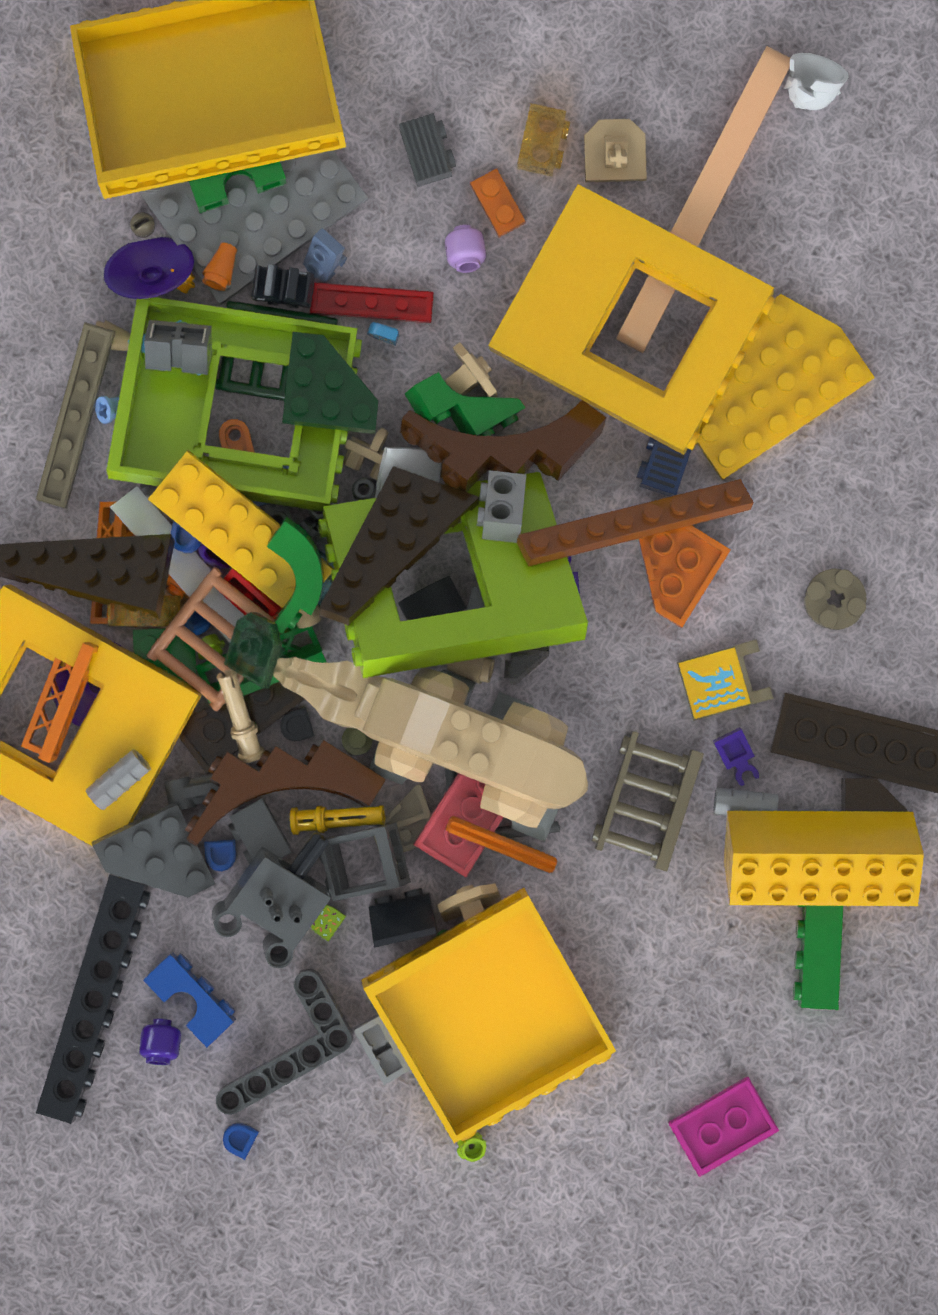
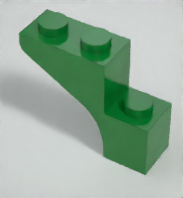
M439 372L417 383L405 393L416 414L430 422L434 421L435 424H439L451 416L461 433L476 436H492L495 434L493 428L500 424L503 429L507 428L519 420L517 414L525 409L524 404L518 398L463 396L450 388Z

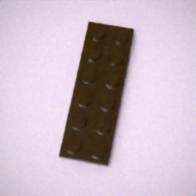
M784 693L770 753L938 794V730Z

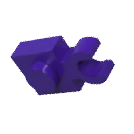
M740 727L713 740L726 769L736 767L734 777L740 786L745 785L742 780V774L745 771H751L755 779L759 778V772L756 767L747 762V760L755 757Z

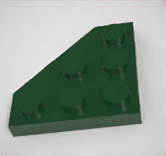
M293 332L282 424L375 434L378 399L324 335Z

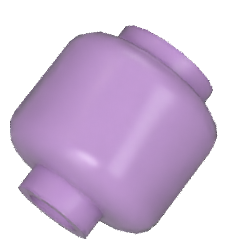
M459 225L446 236V257L451 267L462 273L473 272L480 268V265L486 259L484 236L481 231L472 228L470 225Z

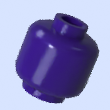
M153 1019V1024L145 1025L142 1028L139 1054L146 1058V1063L170 1065V1062L179 1056L181 1031L171 1026V1020Z

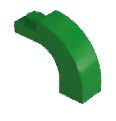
M288 517L284 519L267 544L269 549L289 563L296 580L294 593L273 621L272 627L282 634L287 627L292 630L303 615L299 612L300 609L310 616L312 615L318 604L323 585V564L318 548L306 531Z

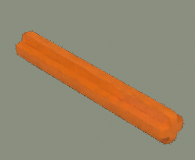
M451 816L446 825V830L454 835L545 872L552 873L557 865V859L549 854L456 816Z

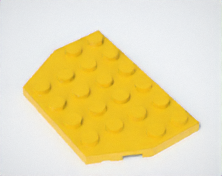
M782 294L776 297V301L768 315L762 313L757 324L761 325V328L753 342L747 340L742 351L746 352V355L738 369L732 367L727 376L731 382L723 396L717 394L712 403L716 409L708 423L702 422L697 431L701 434L697 444L721 480H724L875 378L841 327Z

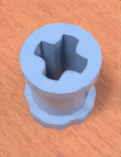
M101 396L97 398L95 412L101 423L108 424L116 418L119 396L113 398Z

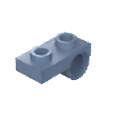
M321 228L312 239L303 265L308 272L314 274L315 278H318L323 283H327L336 274L333 271L339 265L342 267L346 262L347 257L343 255L345 247L326 230Z

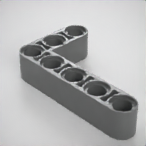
M314 969L302 970L294 980L295 992L318 1033L221 1088L216 1096V1105L220 1112L227 1115L235 1114L340 1055L350 1047L353 1041L352 1030L318 971ZM303 976L314 977L317 982V987L314 991L307 992L301 988L300 980ZM317 1004H329L332 1009V1015L326 1019L318 1017L315 1012ZM334 1030H342L346 1033L347 1042L344 1045L333 1044L330 1034ZM306 1046H316L320 1051V1058L315 1061L306 1059L303 1053ZM283 1060L290 1062L293 1066V1073L288 1076L279 1074L277 1063ZM254 1076L262 1077L266 1082V1088L262 1091L253 1090L250 1086V1079ZM228 1091L236 1093L239 1098V1104L233 1107L226 1105L223 1100V1094Z

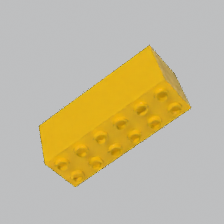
M727 811L724 868L730 905L918 906L924 853L913 812Z

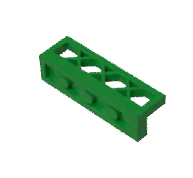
M296 625L292 630L287 628L283 634L279 633L272 644L283 647L280 656L273 659L261 656L240 684L243 696L279 682L272 675L274 663L279 658L297 657L312 662L326 663L322 647L313 626L298 628ZM306 630L308 631L312 643L302 647L291 644L295 635ZM240 647L222 656L235 666L237 659L247 656L248 653ZM209 661L196 665L200 678L219 692L221 689L219 681L210 684L205 673L216 668V666Z

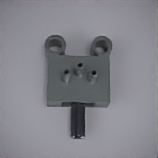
M313 833L292 864L287 863L261 847L226 898L213 907L212 919L216 932L223 937L236 935L242 927L241 915L271 932L263 940V950L267 963L274 968H283L291 963L294 949L331 899L326 886L307 875L327 847L329 841L320 833ZM226 914L234 916L231 922L223 923L219 921ZM275 946L285 947L279 954L270 952Z

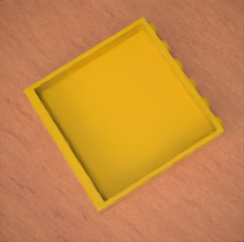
M525 888L520 889L361 979L364 991L453 1143L472 1138L477 1133V1130L482 1127L497 1124L503 1119L505 1114L514 1109L521 1110L525 1108L533 1098L540 1094L547 1095L553 1092L558 1087V1084L567 1079L573 1080L584 1073V1069L593 1064L598 1065L610 1059L611 1054L616 1052Z

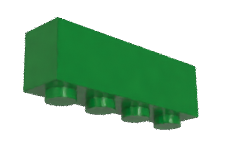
M798 905V907L803 908L802 920H797L796 938H801V951H795L794 966L795 969H800L799 982L794 981L793 1000H798V1006L801 1008L839 1010L843 906Z

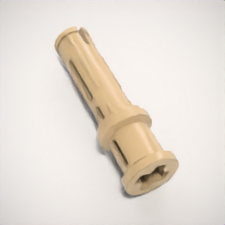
M236 670L223 671L225 677H223L222 673H219L217 679L220 683L233 725L230 734L236 740L239 749L238 759L244 763L254 762L261 758L265 749L259 744L256 734L258 732L257 724L250 720Z

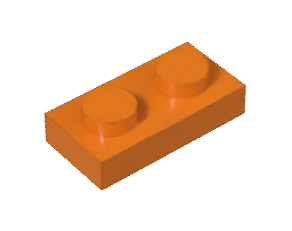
M497 168L470 182L472 190L499 238L526 223Z

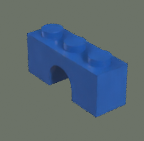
M173 952L143 981L163 1002H166L173 994L178 992H186L194 997L197 1003V1012L186 1026L207 1048L234 1023L236 1018L233 1014L236 1011L224 998L219 1001L211 993L214 987L206 978L201 976L198 979L191 972L190 969L193 965L183 954L180 953L176 956Z

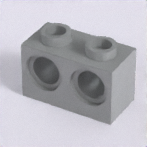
M489 470L488 483L481 482L479 500L486 501L485 508L479 507L477 526L483 527L482 539L517 543L518 535L521 534L526 474Z
M378 1014L354 1028L358 1040L384 1085L411 1070Z

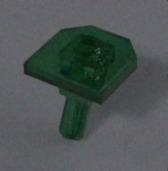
M250 612L237 620L224 665L259 687L269 688L277 660L279 658H289L284 654L286 651L281 648L282 642L277 624L258 612Z

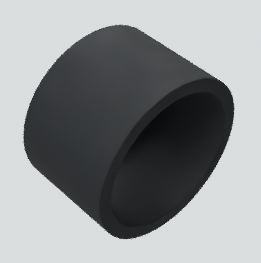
M450 576L442 578L398 602L406 620L460 612L467 609Z

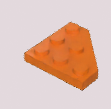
M692 525L639 538L655 612L680 628L686 623L731 549Z

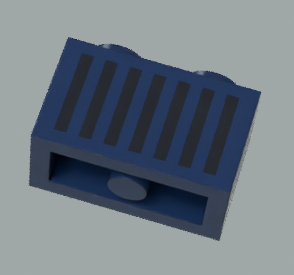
M649 437L646 449L651 450L648 462L642 460L636 477L642 479L639 487L669 497L677 495L691 450L687 449L683 455Z

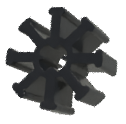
M257 265L254 271L252 300L264 301L268 305L273 306L284 304L289 308L299 309V306L311 308L315 282L314 274L311 272H299L298 268L293 267L285 270L277 265H267V267Z

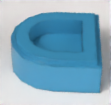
M372 322L368 328L367 335L396 346L399 331L387 325Z

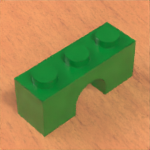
M275 162L188 181L199 213L229 204L225 186L228 180L236 175H244L250 178L258 194L285 185L286 177L281 163Z

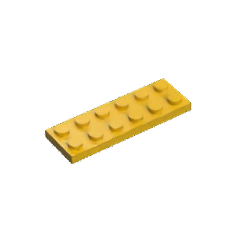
M187 450L148 500L283 608L295 591L296 580L289 563L267 547L269 540L280 524ZM321 558L324 583L334 568Z

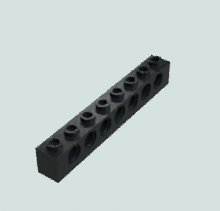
M109 874L38 1103L37 1114L70 1124L76 1120V1117L81 1118L87 1104V1100L83 1099L85 1088H91L96 1070L91 1068L95 1057L100 1058L102 1055L105 1040H102L101 1036L104 1027L110 1028L115 1012L110 1007L113 998L118 999L122 991L124 981L119 980L122 968L128 969L133 951L128 950L132 938H138L142 922L138 921V916L141 909L146 910L150 900L151 892L146 891L148 885ZM119 901L127 902L131 908L130 915L127 918H121L116 913L115 908ZM109 931H116L120 934L121 944L119 947L114 948L107 943L106 937ZM102 960L109 962L112 966V973L109 977H103L98 973L97 965ZM92 990L99 991L103 996V1003L99 1007L91 1005L88 1000L89 992ZM82 1020H88L93 1024L94 1032L92 1036H85L80 1032L79 1024ZM72 1050H79L83 1053L85 1058L83 1065L77 1066L71 1062L70 1053ZM63 1080H70L74 1083V1095H66L62 1092L61 1082Z

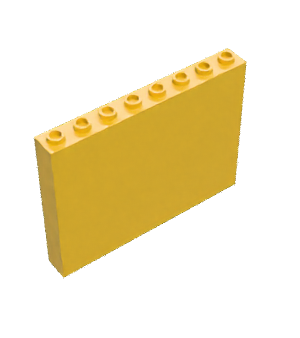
M315 0L174 1L164 6L142 8L136 12L114 14L107 18L93 21L86 20L79 24L70 25L97 181L104 199L346 147Z

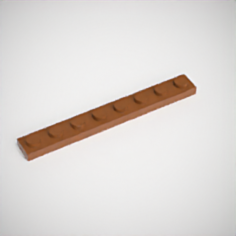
M738 479L519 534L517 544L529 567L751 510L754 502L742 480Z

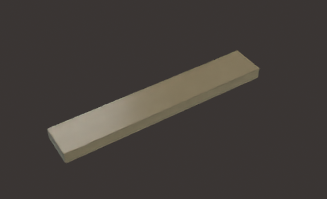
M84 322L36 496L38 501L67 508L116 331Z

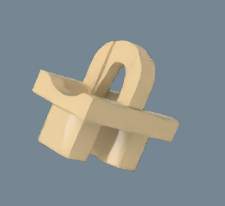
M380 428L372 444H368L354 436L348 439L344 447L348 449L344 465L359 471L365 458L376 462L370 477L377 480L384 452L382 447L387 439L388 430Z

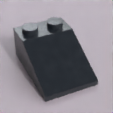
M422 888L405 891V897L393 900L392 895L374 898L375 904L368 907L374 948L436 934L437 923L430 892L423 893Z

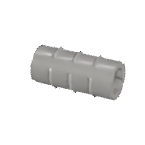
M132 749L123 758H120L114 766L108 768V771L100 778H97L86 789V793L98 808L105 810L110 804L117 801V798L124 792L129 791V788L137 781H141V778L151 770V767L138 751Z
M717 787L715 790L713 814L727 816V811H778L779 797L778 794Z

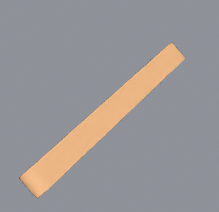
M766 46L670 233L697 247L699 246L790 68V57ZM648 275L616 340L643 353L676 289Z

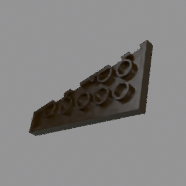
M393 466L319 607V615L349 626L374 602V598L385 588L391 587L396 582V578L405 569L408 571L440 541V537L450 527L454 528L461 521V517L465 513L477 507L480 497Z
M171 534L0 544V577L25 584L33 582L43 585L48 590L54 591L56 588L66 591L68 595L106 605L114 603L124 606L126 610L133 612L141 610L148 612L150 616L160 618L175 540Z

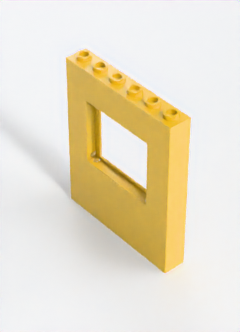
M577 184L488 347L491 352L684 455L687 449L693 451L700 439L701 434L697 431L701 423H708L716 409L712 403L717 394L723 396L731 382L727 376L732 367L738 369L746 355V352L742 351L747 340L753 342L761 328V325L757 324L762 313L768 315L776 301V298L772 297L774 287ZM635 269L710 307L664 391L590 352Z
M11 584L4 585L2 589L0 588V697L26 648L33 650L54 662L56 657L62 661L61 667L66 666V664L74 667L84 642H90L99 646L98 651L93 653L87 669H89L88 682L99 687L100 691L56 771L0 740V795L92 846V841L134 821L202 694L183 680L126 648L119 646ZM132 749H135L148 762L151 770L141 778V781H137L131 786L129 791L124 792L117 798V801H114L105 810H101L88 797L86 789L97 778H100L107 772L108 768L114 766L120 758H123Z

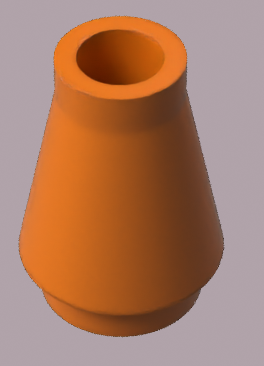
M220 243L218 250L202 272L204 276L202 282L206 286L218 291H225L226 287L231 285L235 256L238 249L231 244Z

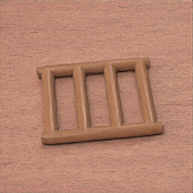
M213 567L147 653V657L153 661L158 659L207 698L211 702L209 705L212 709L218 712L226 703L222 690L220 689L219 692L166 651L165 649L177 635L222 672L229 669L236 670L239 684H241L280 632L272 627L275 620L273 617L222 578L221 575L223 573L217 567ZM213 587L267 629L257 643L253 642L203 602ZM195 611L248 653L238 667L234 666L184 626Z

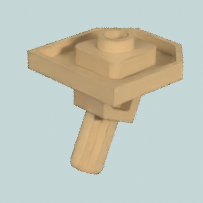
M630 119L598 120L584 135L585 183L646 181L645 133Z
M460 342L456 344L453 350L463 365L445 380L447 385L463 396L479 385L487 397L497 398V391L491 384V378L488 375L492 370L484 358L480 356L476 359L472 353L469 354Z
M496 883L477 887L468 885L456 891L457 894L448 897L437 906L444 922L463 916L464 921L483 911L485 907L496 904L502 899Z

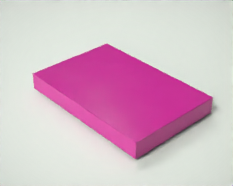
M748 1076L668 1122L699 1177L779 1131Z

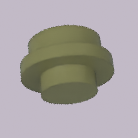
M347 728L342 735V745L349 754L363 755L372 746L373 739L358 729Z

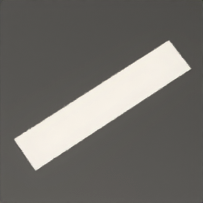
M137 486L110 506L113 512L135 536L171 534L172 525ZM174 548L169 575L190 597L211 569L196 552L183 553ZM215 587L204 598V603L243 634H248L256 627ZM220 631L232 646L236 644Z

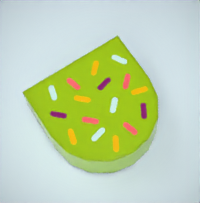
M326 905L311 928L329 942L346 915L335 907Z

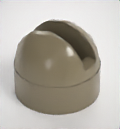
M140 212L132 217L130 227L136 236L146 238L154 232L155 222L151 215ZM148 218V222L142 224L137 229L134 225Z

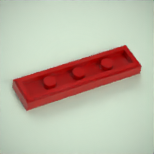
M314 282L310 313L431 323L434 292Z

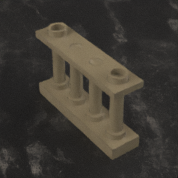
M631 731L630 737L624 735L619 753L624 754L603 824H596L591 841L596 842L595 849L600 851L603 850L604 843L606 842L650 856V860L655 861L654 868L667 872L704 753L690 750L688 755L683 754L681 757L637 743L639 733ZM632 754L678 768V772L682 773L679 785L674 783L671 786L627 772ZM623 783L668 797V801L673 802L670 814L664 813V815L619 802L618 799ZM614 813L660 827L659 830L664 832L661 844L655 842L653 845L609 831Z

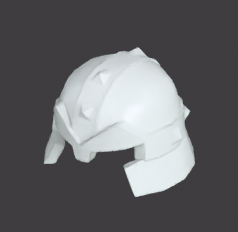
M812 53L793 54L790 58V73L784 89H788L789 98L795 108L820 110L827 107L837 95L841 94L840 88L849 77L847 71L833 60Z

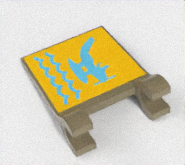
M757 639L677 662L693 721L774 699L770 687L753 691L743 657L745 655L760 651Z

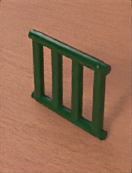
M227 302V308L332 325L338 324L337 318L244 302ZM222 356L219 379H216V390L285 401L289 366L283 365L279 388L261 385L264 362L252 361L249 383L231 380L234 358Z

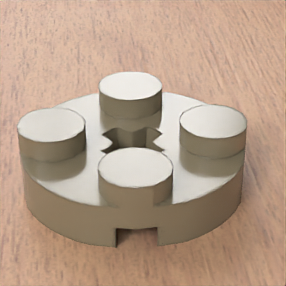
M828 569L820 572L810 581L804 597L805 609L808 616L816 624L823 628L841 630L856 623L864 613L867 599L866 591L858 577L849 570ZM832 590L836 594L843 595L844 599L840 601L841 607L836 608L834 604L829 605L827 603V599L831 597L830 592Z

